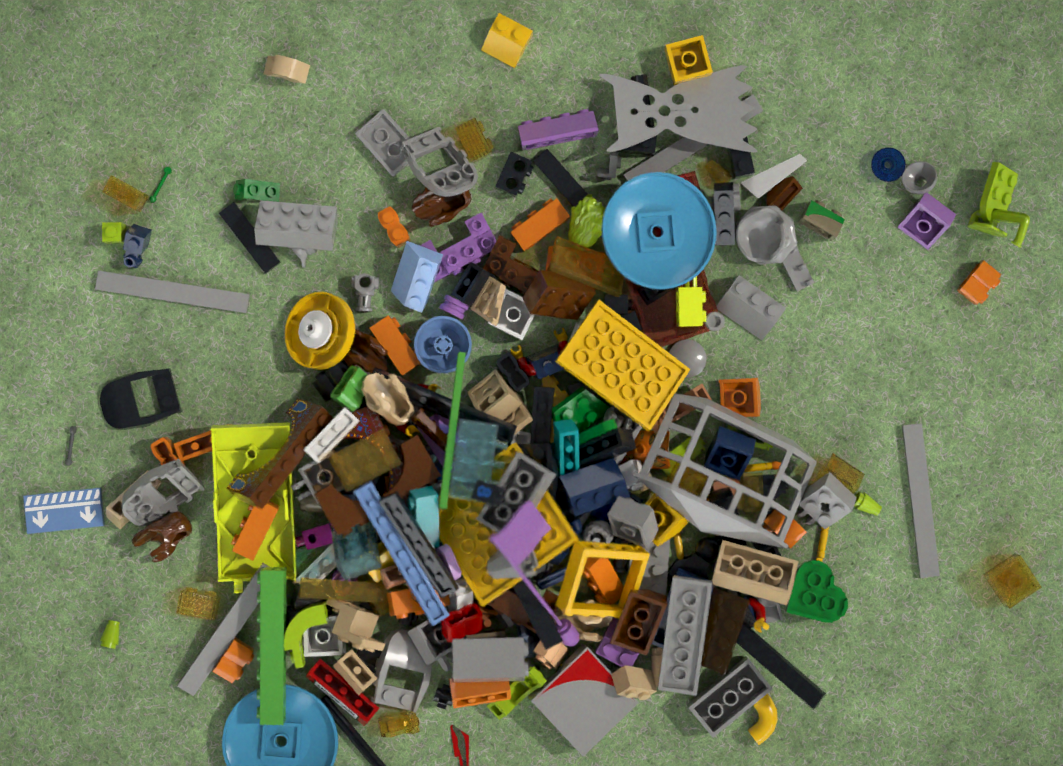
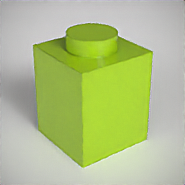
M102 222V242L107 244L124 243L126 224L122 222Z

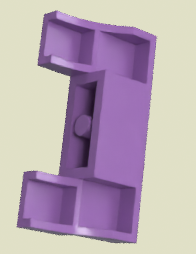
M482 213L464 221L471 236L439 252L443 254L434 283L452 273L454 276L465 271L463 267L469 265L470 262L478 264L481 262L480 258L491 253L496 239ZM431 240L420 245L437 252Z

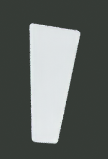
M798 154L741 182V184L754 196L760 198L807 160L801 154Z

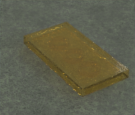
M559 236L554 239L550 271L616 297L622 294L624 276L615 268L608 256Z

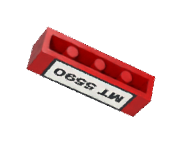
M321 659L318 660L306 675L308 680L363 726L379 710V707L362 693L358 695L341 675Z

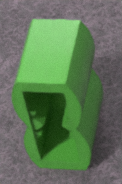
M351 365L343 375L341 382L334 388L330 397L340 406L351 412L357 410L361 406L364 396L361 390L362 383L368 374L358 366Z

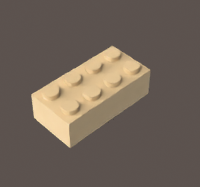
M722 540L712 577V584L787 605L792 592L798 561Z

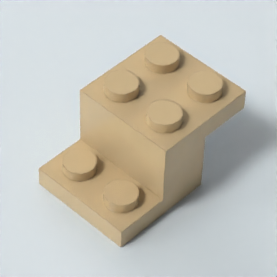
M498 369L492 371L467 392L475 409L516 425L515 434L533 420L520 394L507 385Z
M328 597L326 604L333 607L332 611L339 613L331 632L338 636V640L345 643H353L352 646L360 650L365 649L370 652L375 650L383 651L385 643L371 637L379 618L378 614L354 603Z

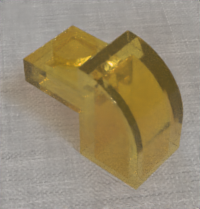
M405 711L377 718L381 737L391 738L401 734L420 732L419 719L413 711Z

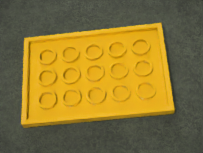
M600 300L596 301L555 361L646 431L652 429L691 370Z

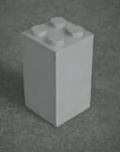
M524 638L452 639L454 683L525 681V676L529 674L528 662H524V656H528V642L524 643Z

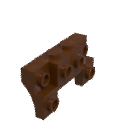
M499 235L483 269L498 276L499 279L503 280L502 284L510 288L514 286L520 289L519 293L524 295L539 270L512 257L511 255L517 243H513ZM552 262L546 270L566 274L568 270H564Z
M513 587L488 603L498 614H505L515 624H522L536 633ZM546 589L542 598L555 614L558 609L556 606L558 595Z

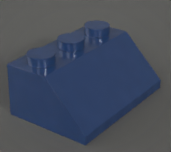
M614 457L559 476L569 511L574 516L612 504L618 496L622 498L630 497L625 479Z

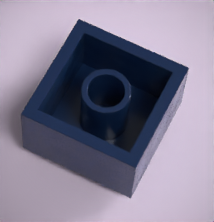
M719 426L706 452L703 467L740 480L753 456L756 439Z

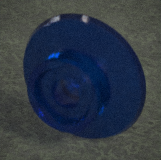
M890 147L877 151L871 161L874 175L885 182L899 179L906 167L905 158L902 153ZM885 162L890 163V168L885 167Z

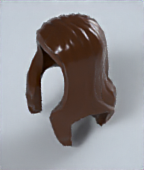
M425 187L424 191L417 194V197L414 199L412 210L415 216L420 217L421 220H429L430 227L438 226L454 219L460 211L467 208L472 200L471 193L467 190L455 196L445 197L436 195Z
M355 329L352 345L343 360L349 367L351 365L358 366L366 374H372L375 367L386 371L388 362L385 355L388 354V350H385L376 337Z
M173 512L136 533L131 542L134 544V547L144 545L149 541L161 543L162 545L149 554L152 557L157 555V557L152 559V562H160L175 551L180 540L192 534V524L183 513Z

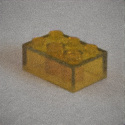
M384 429L329 457L346 493L402 464Z

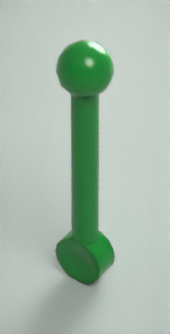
M170 167L164 168L165 173L154 194L149 197L151 203L156 202V196L164 181L172 173Z

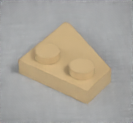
M490 276L473 303L471 310L497 326L506 286Z

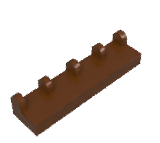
M422 407L419 408L411 417V420L446 453L448 432L445 434L436 425V421L434 419L431 420L425 415ZM455 443L453 460L465 472L473 470L477 465V460L470 458L463 451L464 448L462 446L459 447Z

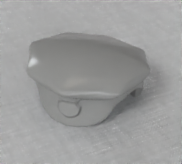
M775 205L751 207L735 225V238L740 252L748 260L754 261L759 265L782 263L797 246L793 219Z

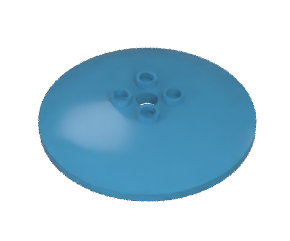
M652 172L639 175L627 181L610 198L602 219V239L610 261L628 280L650 289H670L689 282L708 264L716 243V222L707 199L692 183L670 173ZM654 227L661 229L660 237L653 235L652 230Z
M286 684V721L284 725H260V719H257V707H260V700L257 699V689L242 698L227 718L222 736V750L227 766H333L338 752V731L334 718L326 705L317 696L301 687ZM284 736L287 740L286 745H278L276 742L277 737Z

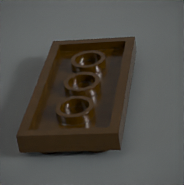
M716 587L713 588L710 596L701 666L721 674H726L751 600Z

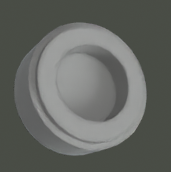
M711 312L706 316L705 326L707 329L718 331L723 328L725 320L722 314Z

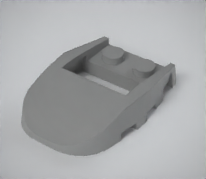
M440 127L402 142L401 150L413 174L434 194L445 197L455 196L471 189L475 185L478 174L473 163H469L466 158V152L463 149L460 150L451 137L445 138L441 134L442 129ZM443 147L454 165L426 176L424 170L419 168L416 163V159Z
M176 459L151 469L133 483L123 496L122 511L124 516L133 524L148 526L162 519V516L169 512H177L179 510L178 507L182 503H188L193 499L192 494L198 490L203 491L205 488L202 481L181 463L180 459ZM159 477L161 479L166 477L179 490L165 498L151 485V482Z
M397 629L391 632L385 639L384 649L376 660L375 676L377 679L373 682L375 694L374 697H371V701L416 712L429 686L432 663L426 665L409 636L408 629ZM389 665L422 672L423 677L418 691L384 684Z

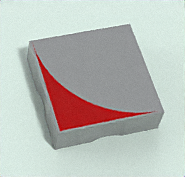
M582 644L562 664L556 673L546 679L547 682L528 696L532 703L582 756L590 751L639 703L635 698L617 695L612 673L585 644Z

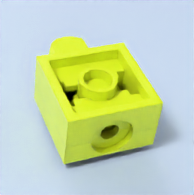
M697 276L692 279V287L687 282L684 284V287L676 288V326H703V322H706V310L702 309V303L706 302V292L702 291V287H697Z

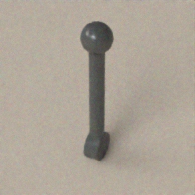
M76 426L70 427L68 456L65 460L67 466L72 464L71 455Z

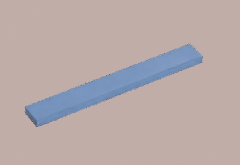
M369 481L354 490L355 496L431 625L434 626L450 616L421 566L380 505L379 500L381 498L372 482Z

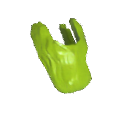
M588 194L583 200L579 201L578 206L571 208L568 240L572 246L579 249L590 248L602 236V219L606 207L604 208L601 202H597L596 199L592 198L593 194Z

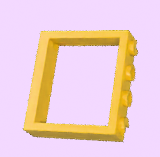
M575 541L556 606L567 616L578 614L585 617L596 615L602 618L606 616L620 618L630 590H639L650 553L640 545ZM587 557L632 560L618 605L574 602Z

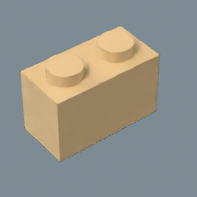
M352 649L333 666L358 695L377 679Z
M624 665L612 673L617 695L646 700L657 691L651 670Z

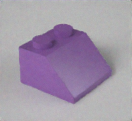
M924 193L899 224L898 228L929 250L950 227L956 214L930 194Z
M613 617L603 634L602 640L598 643L595 653L620 667L624 665L632 667L639 653L610 643L618 623V619Z

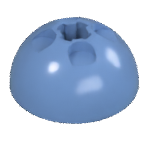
M437 316L427 320L417 331L414 341L415 353L420 363L428 370L436 373L455 371L458 353H466V362L472 348L471 336L467 328L459 320L449 316Z

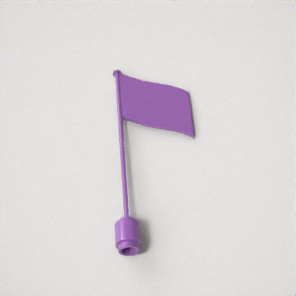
M528 500L518 508L504 528L496 535L490 536V541L496 544L556 621L555 626L563 639L562 643L567 646H574L579 641L577 629L570 620L558 619L518 567L530 555L541 538L551 530L533 503Z

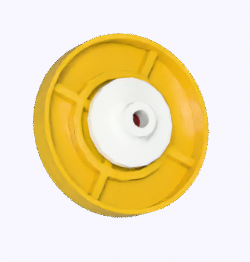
M327 292L310 293L300 299L290 311L285 325V343L291 357L298 364L316 370L328 369L339 363L349 352L355 334L354 316L349 305L342 298Z

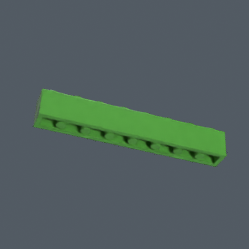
M263 567L257 574V584H260V592L257 593V603H260V611L257 612V623H260V630L257 631V642H260V649L257 650V661H260V669H257V680H260V688H257V699L260 700V707H257V719H260V725H284L286 721V651H284V636L286 633L287 567Z

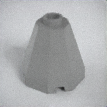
M534 549L518 565L526 577L534 576L537 572L534 571V568L538 566ZM500 550L488 559L487 572L494 579L521 578Z

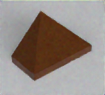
M793 176L784 178L767 192V206L775 205L782 211L803 189Z

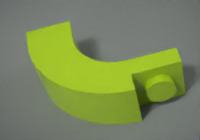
M326 601L304 607L294 616L287 627L284 636V651L292 650L290 658L291 662L295 663L296 668H302L306 663L302 646L303 633L312 626L327 624L329 621Z
M535 667L528 668L529 674L525 676V681H512L509 683L511 690L510 700L491 702L486 705L499 720L507 716L526 696L547 682L543 674Z

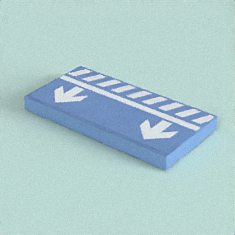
M101 488L23 496L27 534L105 526Z

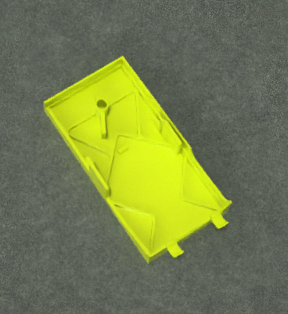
M290 422L212 425L214 523H217L218 582L234 581V593L243 592V581H250L262 563L269 567H287L286 579L296 581L294 493L291 487L293 486V471L269 500L278 504L279 509L253 561L233 552L234 545L231 544L235 534L239 535L242 530L239 526L243 517L248 518L251 512L248 510L250 504L238 500L226 489L238 473L245 474L255 471L277 454L290 434Z

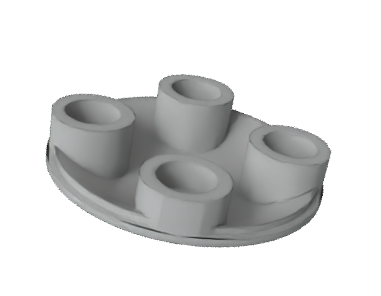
M681 340L674 344L669 351L672 356L691 369L685 378L698 375L705 367V350L696 341Z

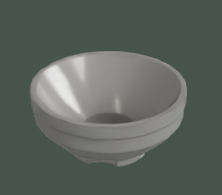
M924 161L908 165L902 173L903 186L913 194L919 195L929 192L937 183L936 169L933 165ZM920 179L927 181L922 187L915 185Z

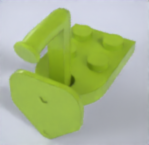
M992 162L980 200V209L971 215L967 227L993 236L1007 237V233L998 229L997 224L999 222L1017 224L1019 228L1014 241H1011V243L1021 248L1030 217L1025 213L1007 211L1012 200L1014 187L1017 184L1018 174L999 162ZM979 217L982 218V220H983L985 223H979V222H978Z

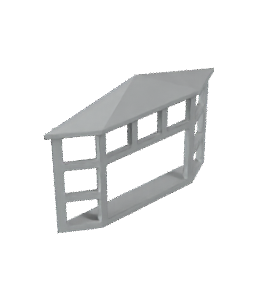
M674 394L640 473L633 472V476L701 532L787 549L788 545L784 543L785 537L817 462L794 440L707 398ZM680 403L687 404L703 412L695 430L672 423ZM708 415L786 452L767 497L690 461V456ZM668 429L691 436L683 457L660 449ZM657 455L680 463L671 484L648 475ZM792 455L807 463L800 483H797L784 473ZM686 466L708 477L700 497L678 487ZM714 480L736 490L728 510L706 500ZM781 480L796 489L788 510L773 500ZM742 493L763 502V507L756 523H752L734 514ZM770 506L785 515L778 536L762 527Z

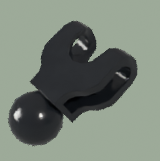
M709 537L700 539L695 546V551L693 550L689 556H684L680 560L677 558L668 570L667 579L673 581V575H676L678 568L708 579L707 568L710 565L709 561L714 560L718 556V543Z

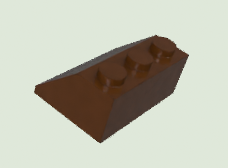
M649 589L630 590L610 643L647 656L667 607L666 595Z

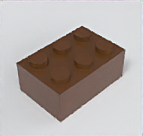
M539 270L522 298L530 314L578 320L596 292L586 276Z

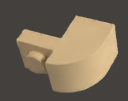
M268 56L264 74L305 84L310 65L286 56Z

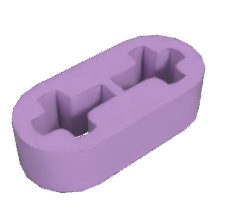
M447 544L437 548V554L453 579L460 578L462 576L461 570L451 548Z

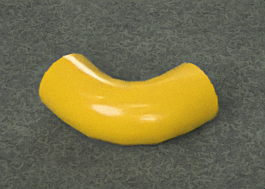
M768 693L753 705L758 712L759 718L756 724L748 729V732L758 745L769 738L774 732L778 721L777 708Z

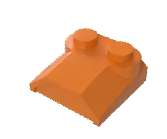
M758 378L719 380L721 406L744 417L760 416L761 399Z

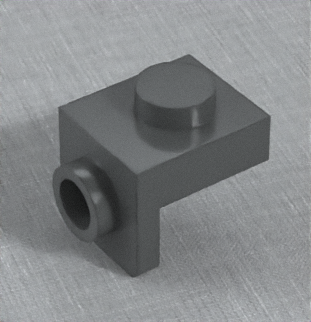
M618 151L610 152L609 169L597 168V177H600L602 180L616 178V170L621 168V157H618Z

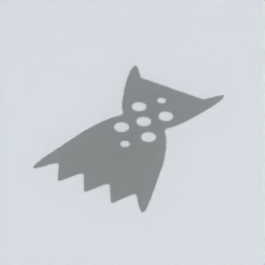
M735 66L713 72L711 76L682 82L673 86L665 93H660L650 86L610 74H599L601 78L613 85L618 140L606 151L614 152L628 148L658 135L664 129H669L680 136L697 142L746 152H758L753 146L743 141L746 136L757 131V128L741 120L743 116L755 109L753 106L738 99L739 96L752 89V86L735 78L747 66ZM645 95H652L655 99L654 104H644L643 97ZM673 95H682L684 102L680 105L674 104L672 102ZM665 105L670 108L671 112L668 116L659 114L658 110L661 106ZM692 107H697L699 111L693 113L691 109ZM631 109H637L638 113L636 115H632L630 112ZM678 116L684 117L686 125L683 127L676 126L674 123L675 118ZM649 117L655 118L657 120L656 127H647L645 120Z

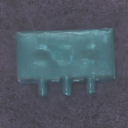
M459 419L448 498L481 502L471 498L477 479L498 485L499 481L491 480L492 468L504 469L505 462L494 460L495 448L507 450L508 444L507 442L496 441L499 424Z

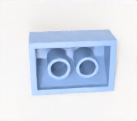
M409 241L406 242L391 292L405 307L422 313L428 302L443 254Z

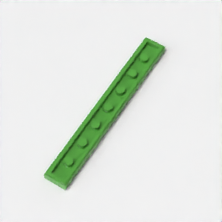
M459 352L457 356L439 508L443 510L447 509L465 352Z

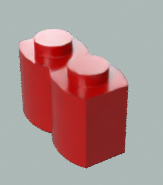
M476 603L466 605L459 611L448 612L450 616L442 620V634L448 642H453L452 639H462L465 635L475 634L483 628L482 611Z

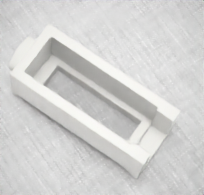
M464 578L455 581L459 588L456 592L449 594L451 605H448V612L459 611L462 607L473 604L474 593Z

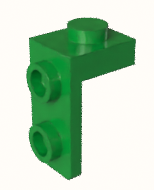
M241 179L236 180L233 193L235 194V200L252 199L279 202L280 184Z

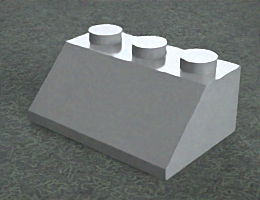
M740 275L735 278L715 307L760 340L764 339L786 309V307Z

